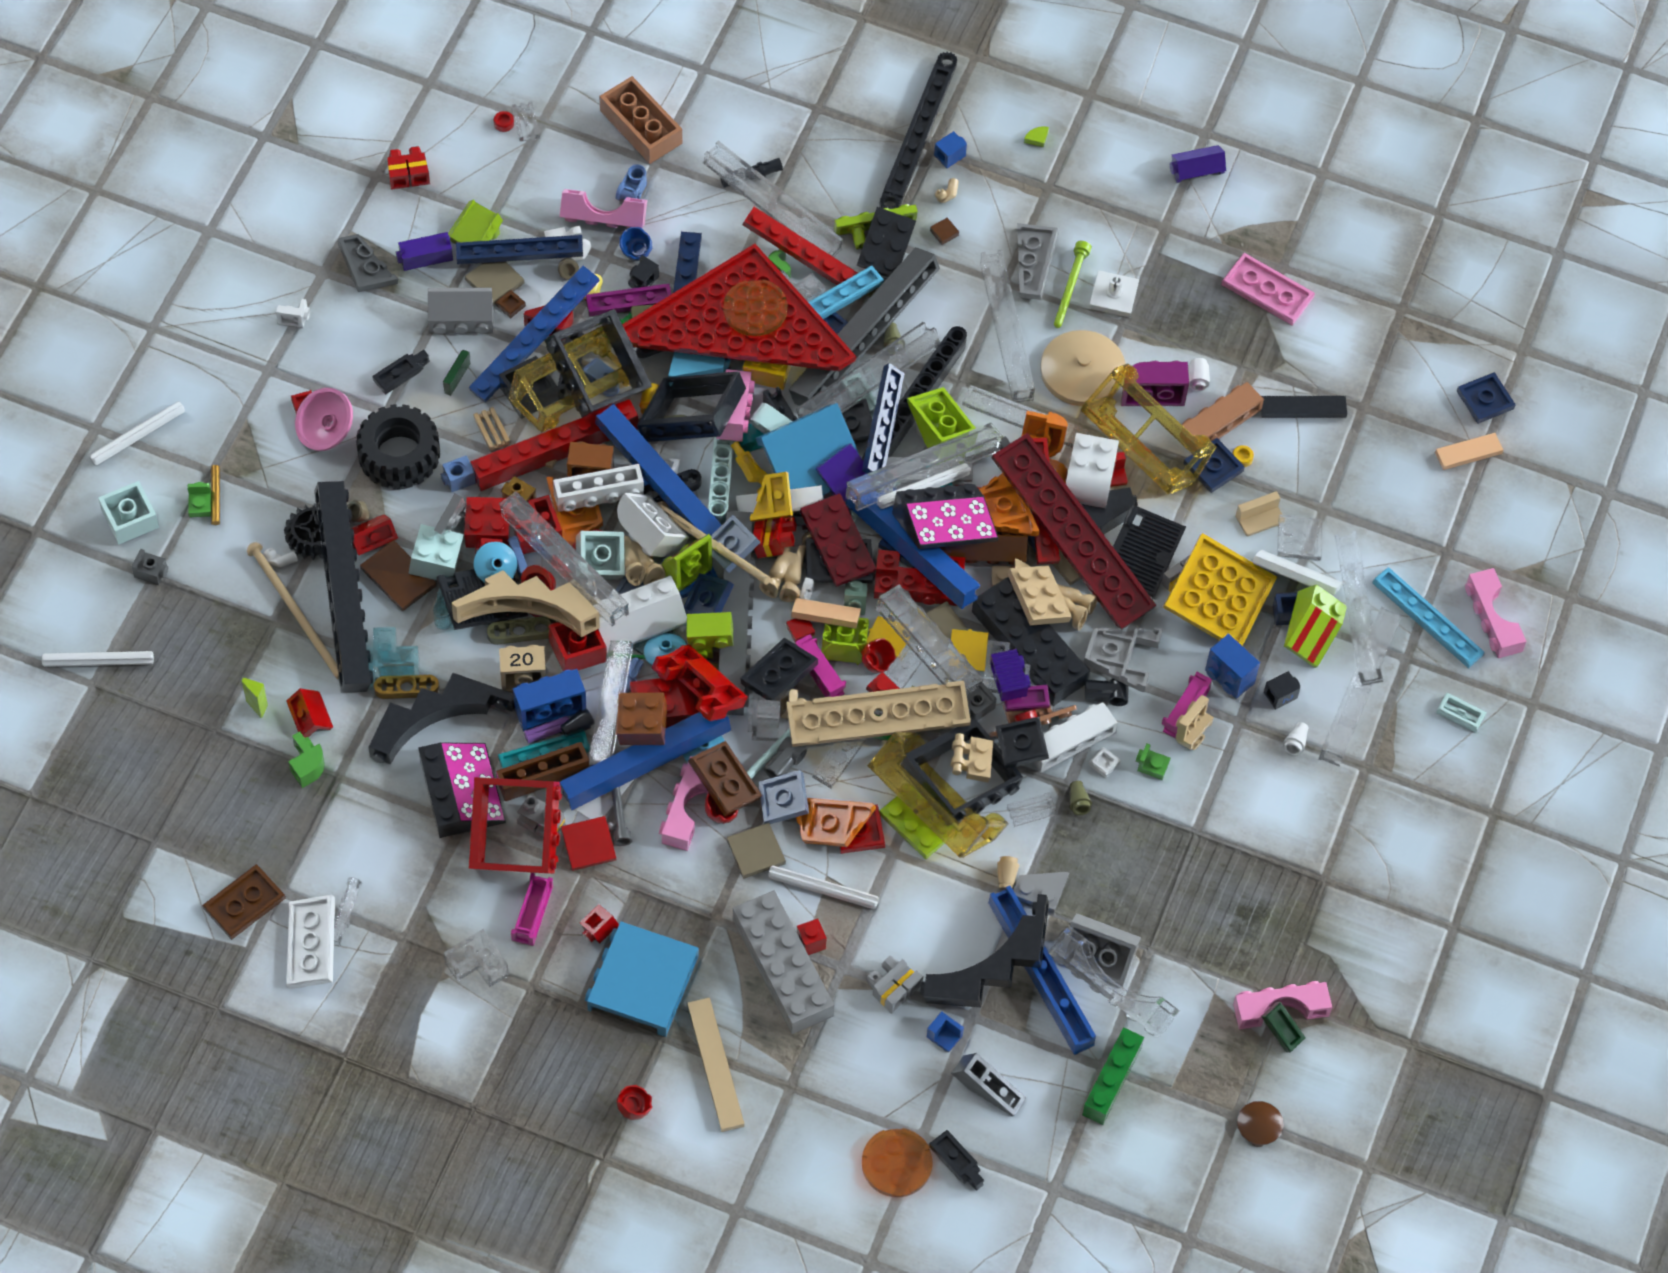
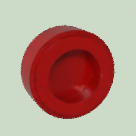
M501 111L495 114L493 119L494 127L498 131L507 132L514 127V117L510 112Z
M1034 709L1019 713L1014 716L1015 722L1037 717Z

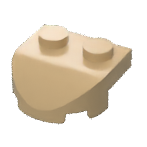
M1201 695L1196 702L1192 701L1187 709V713L1181 715L1176 722V727H1178L1176 741L1190 750L1198 748L1205 738V735L1202 733L1213 722L1214 717L1206 713L1209 698Z

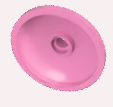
M321 388L312 392L303 400L296 414L295 429L299 440L303 445L315 451H326L336 447L344 440L351 428L353 420L352 405L345 394L334 388Z

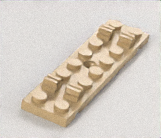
M964 681L948 682L944 685L931 684L815 698L812 701L786 702L792 747L970 726L971 724ZM875 710H881L883 714L876 716L874 712Z

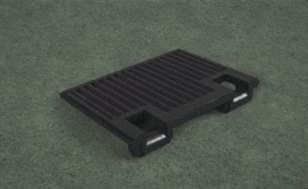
M1132 504L1113 548L1146 592L1155 597L1162 582L1163 574L1170 565L1186 526ZM1136 515L1143 517L1139 526L1133 524Z
M474 569L455 572L450 577H445V575L436 577L454 630L528 616L527 612L507 611L480 615L457 623L453 619L452 602L484 587L485 583L478 578ZM514 575L513 578H512V580L517 584V581H516V578H515V575ZM456 584H457V587H452V588H449V587H448V586H450V585H456Z

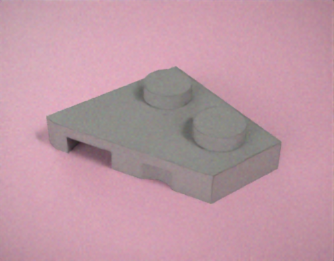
M1069 872L1019 875L1013 891L1020 902L1031 906L1033 902H1037L1038 894L1047 895L1049 900L1048 912L1055 913L1068 880Z

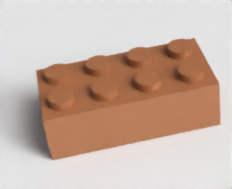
M633 76L599 96L602 114L649 164L683 144L682 128Z

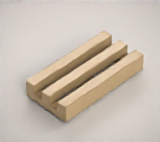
M494 407L489 408V411H481V414H473L474 420L490 451L510 444L508 435ZM490 416H492L495 425L503 439L502 442L489 418ZM482 419H485L496 444L493 445L481 421Z

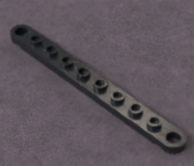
M946 51V53L943 52L938 55L879 202L880 208L895 209L902 204L957 67V56L952 54V52L948 53ZM950 60L952 63L951 65H945L942 61ZM892 201L895 205L890 208V206L888 207L884 203Z

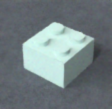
M139 481L98 497L101 511L118 545L159 528L156 513Z
M421 524L411 557L409 574L437 580L436 577L439 575H445V577L453 576L461 552L464 534L447 530L441 535L434 531L435 527Z
M580 531L576 535V579L620 580L625 575L624 532Z

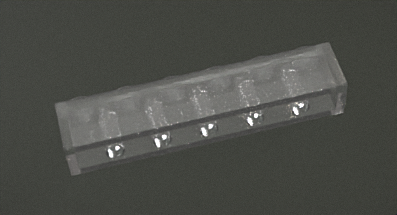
M897 585L879 596L875 609L942 685L948 682L964 681L966 695H968L983 683L984 679L980 672L971 666L965 655L954 647L952 641L946 638L939 630L938 625L930 620L923 608L914 602L906 590Z

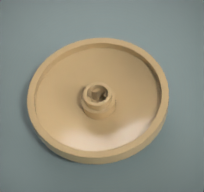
M1075 330L1059 335L1047 345L1042 355L1040 371L1047 389L1061 401L1076 406H1093L1109 400L1119 391L1124 381L1126 364L1121 350L1112 340L1093 331Z

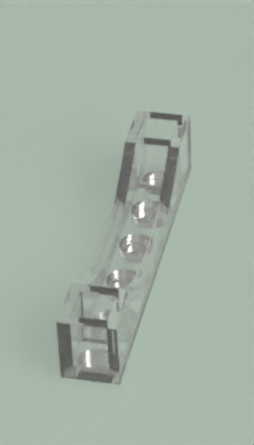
M1070 926L1060 934L1048 952L1056 963L1066 966L1071 970L1073 976L1088 983L1094 992L1101 993L1112 1006L1119 1007L1130 1020L1140 1023L1145 1031L1152 1036L1159 1038L1180 1012L1163 997L1140 995L1115 983L1097 963L1088 940Z

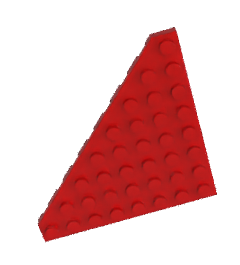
M756 244L751 245L622 324L632 346L636 348L840 371L856 361V355Z

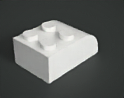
M1076 433L1066 485L1080 504L1106 509L1119 441Z
M624 493L621 497L617 509L618 519L629 533L628 536L641 545L642 551L646 555L664 558L674 556L681 550L689 537L650 495Z

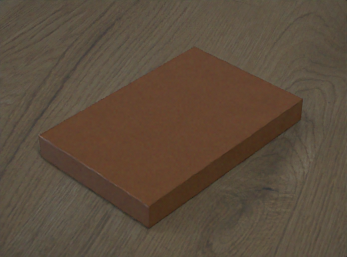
M393 540L360 564V569L403 612L434 589L436 582L433 579L409 574L411 557Z
M726 741L688 760L724 817L762 797V794Z
M256 864L204 903L202 907L232 940L285 900L286 896Z

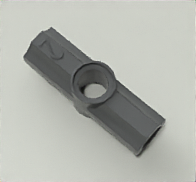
M786 737L780 744L777 753L765 765L764 771L770 778L786 774L793 765H798L804 759L807 749L811 745L792 747L791 737Z

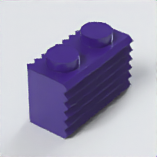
M1017 649L990 654L989 664L1001 701L1026 697L1028 688L1031 687L1029 675H1025L1023 672V668H1025L1023 656H1018Z

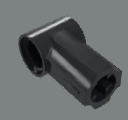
M1114 678L1110 679V681L1086 680L1085 700L1108 701L1113 706H1125L1128 704V685Z

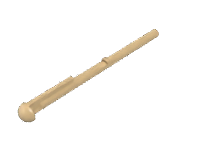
M657 502L680 528L697 539L706 536L704 532L668 509L666 502ZM712 539L713 550L765 585L769 584L771 578L727 549L720 542Z
M257 542L249 544L247 547L248 556L256 558L335 678L339 679L337 663L265 556L260 552L263 546Z

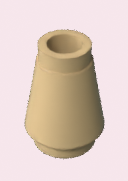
M1001 856L1000 861L997 862L999 890L1003 891L1009 885L1013 888L1020 866L1017 858Z

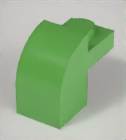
M299 731L292 738L294 747L300 755L288 762L290 772L300 786L304 788L321 776L325 762L320 743L314 746L309 737L304 738Z

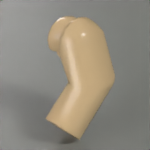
M955 178L949 179L946 190L941 189L940 192L938 189L936 191L935 197L937 201L946 203L954 199L957 194L959 181Z

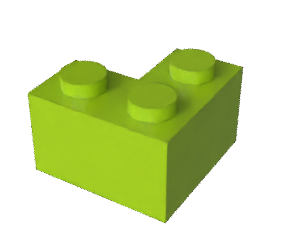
M731 612L687 614L688 644L705 659L713 658V647L726 648L727 646H733V620Z

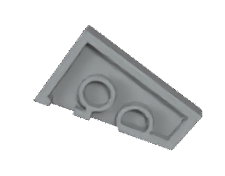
M454 493L434 531L442 535L447 530L450 532L452 528L462 523L466 515L464 512L466 503L461 496Z

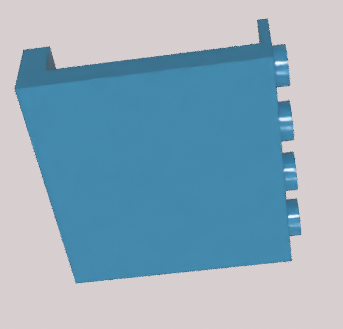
M838 403L827 405L755 438L758 446H763L773 472H788L790 489L822 485L823 499H825L824 495L831 491L815 468L849 443L853 445L858 453Z
M620 921L618 929L614 928L611 933L610 941L612 943L610 948H605L603 952L602 967L597 968L593 978L595 984L586 993L585 1001H587L588 1011L596 1007L657 1028V1034L666 1037L698 960L699 948Z

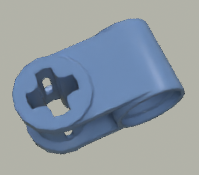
M632 165L628 169L616 191L615 198L617 200H625L626 197L641 198L647 185L646 169L642 165Z
M594 358L580 371L582 379L603 393V395L612 397L619 393L618 373L607 366L601 359Z

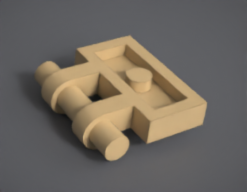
M957 733L952 743V750L954 751V757L951 758L952 773L960 775L961 770L967 771L966 779L988 783L991 775L993 741L971 737L968 744L964 741V735ZM963 754H968V760H964Z

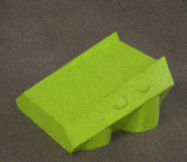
M473 199L467 203L448 232L450 242L456 244L457 242L494 240L500 235L499 227L503 219L498 213L492 212L476 203Z
M859 618L857 628L824 623L821 652L828 661L856 663L857 666L862 662L861 653L867 644L868 618Z

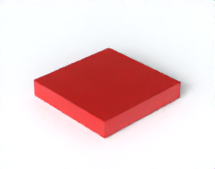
M875 804V811L848 847L839 846L840 854L885 848L878 804Z
M605 816L561 826L572 871L616 861L617 858Z

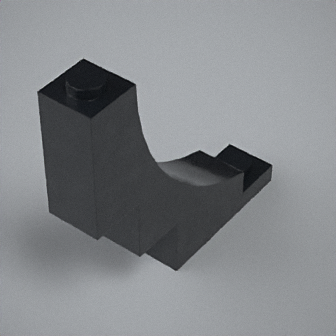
M452 673L443 694L421 687L411 709L390 702L368 747L369 755L378 763L385 762L391 765L396 754L414 735L438 721L468 714L487 715L491 705H494L499 710L512 712L514 709L513 693Z
M1038 894L1037 902H1033L1032 915L1035 916L1023 915L1009 939L985 960L969 968L952 973L926 974V979L921 982L920 993L923 995L926 1003L981 1008L984 986L1012 987L1014 966L1042 968L1049 910L1047 895Z

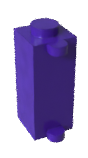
M1219 145L1171 154L1170 171L1175 175L1176 183H1180L1184 179L1218 172L1219 174H1224L1227 171L1225 151Z
M448 232L398 242L399 251H395L398 264L402 263L404 271L453 261L452 246Z

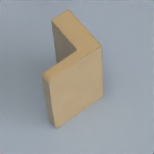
M1277 491L1238 505L1235 517L1246 536H1251L1285 523V518L1278 507L1280 496Z

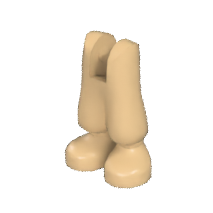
M624 536L625 576L628 582L634 586H639L642 581L644 585L665 578L666 573L663 566L655 564L653 557L646 555L638 542L631 541L629 536Z
M799 545L796 553L790 552L791 547H785L783 554L778 555L769 571V577L771 578L769 584L765 585L760 582L759 588L764 594L771 598H776L780 584L784 581L785 584L780 591V599L785 602H793L796 598H799L800 590L797 586L801 581L802 567L806 555L804 545Z
M1057 584L1072 615V626L1079 631L1085 624L1087 614L1090 615L1094 611L1098 602L1097 596L1093 594L1083 595L1078 589Z

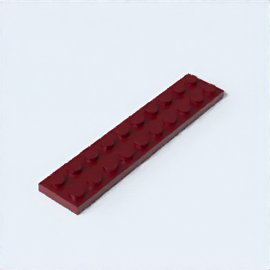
M1028 433L992 455V460L1092 594L1097 596V601L1118 628L1123 630L1156 607L1155 602Z

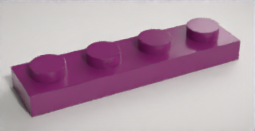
M670 284L587 294L586 301L589 317L598 316L615 309L616 313L631 311L632 306L655 305L670 296L671 289Z

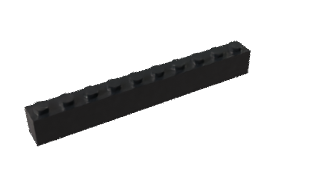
M344 481L317 482L314 495L340 692H367L370 684H373V671L369 670L368 663L371 661L370 650L366 649L368 632L363 627L365 611L361 609L362 590L358 589L357 583L360 580L359 569L355 568L357 551L352 546L354 530L350 529L349 523L351 522L352 514L351 509H347L349 492L348 489H345Z

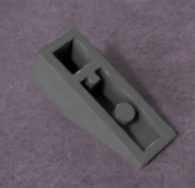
M977 1053L963 1055L951 1073L969 1090L1011 1116L1016 1114L1026 1099L1020 1091Z

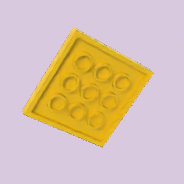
M1202 533L1198 537L1162 608L1219 641L1229 633L1243 646L1277 576L1253 564L1250 560Z

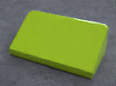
M242 678L246 702L262 718L268 707L264 684Z

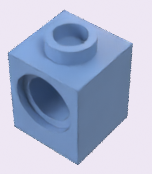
M467 455L442 464L443 473L440 474L445 486H449L451 492L476 484L475 472Z

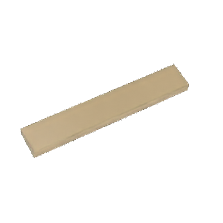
M710 997L688 1002L687 1007L721 1132L744 1127V1120Z

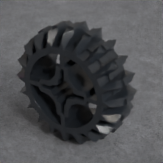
M314 503L311 508L305 504L304 510L297 507V514L291 513L290 519L286 520V527L284 529L285 541L289 549L294 550L297 556L302 554L304 559L308 555L311 556L312 560L315 559V556L323 559L316 504Z

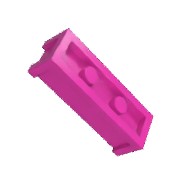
M811 634L796 641L795 644L818 658V665L809 674L825 697L843 696L845 694L843 690L846 688V681H841L817 646V639H813Z
M1196 672L1195 676L1190 675L1188 680L1190 684L1169 717H1163L1162 725L1165 726L1163 732L1175 739L1178 729L1176 727L1178 718L1187 713V709L1192 701L1196 702L1201 695L1206 697L1210 691L1212 679L1199 672Z
M535 873L530 874V884L515 929L511 931L512 941L534 946L553 889V878L548 877L547 879L535 876Z

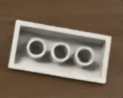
M672 576L593 605L599 612L600 628L598 630L607 647L606 655L687 625L686 612Z

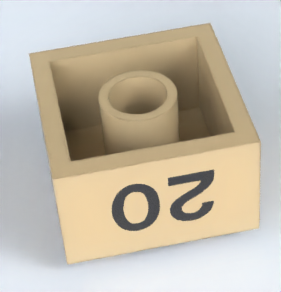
M529 645L527 647L507 646L499 648L502 690L513 693V688H516L522 683L529 684L546 676L544 646Z

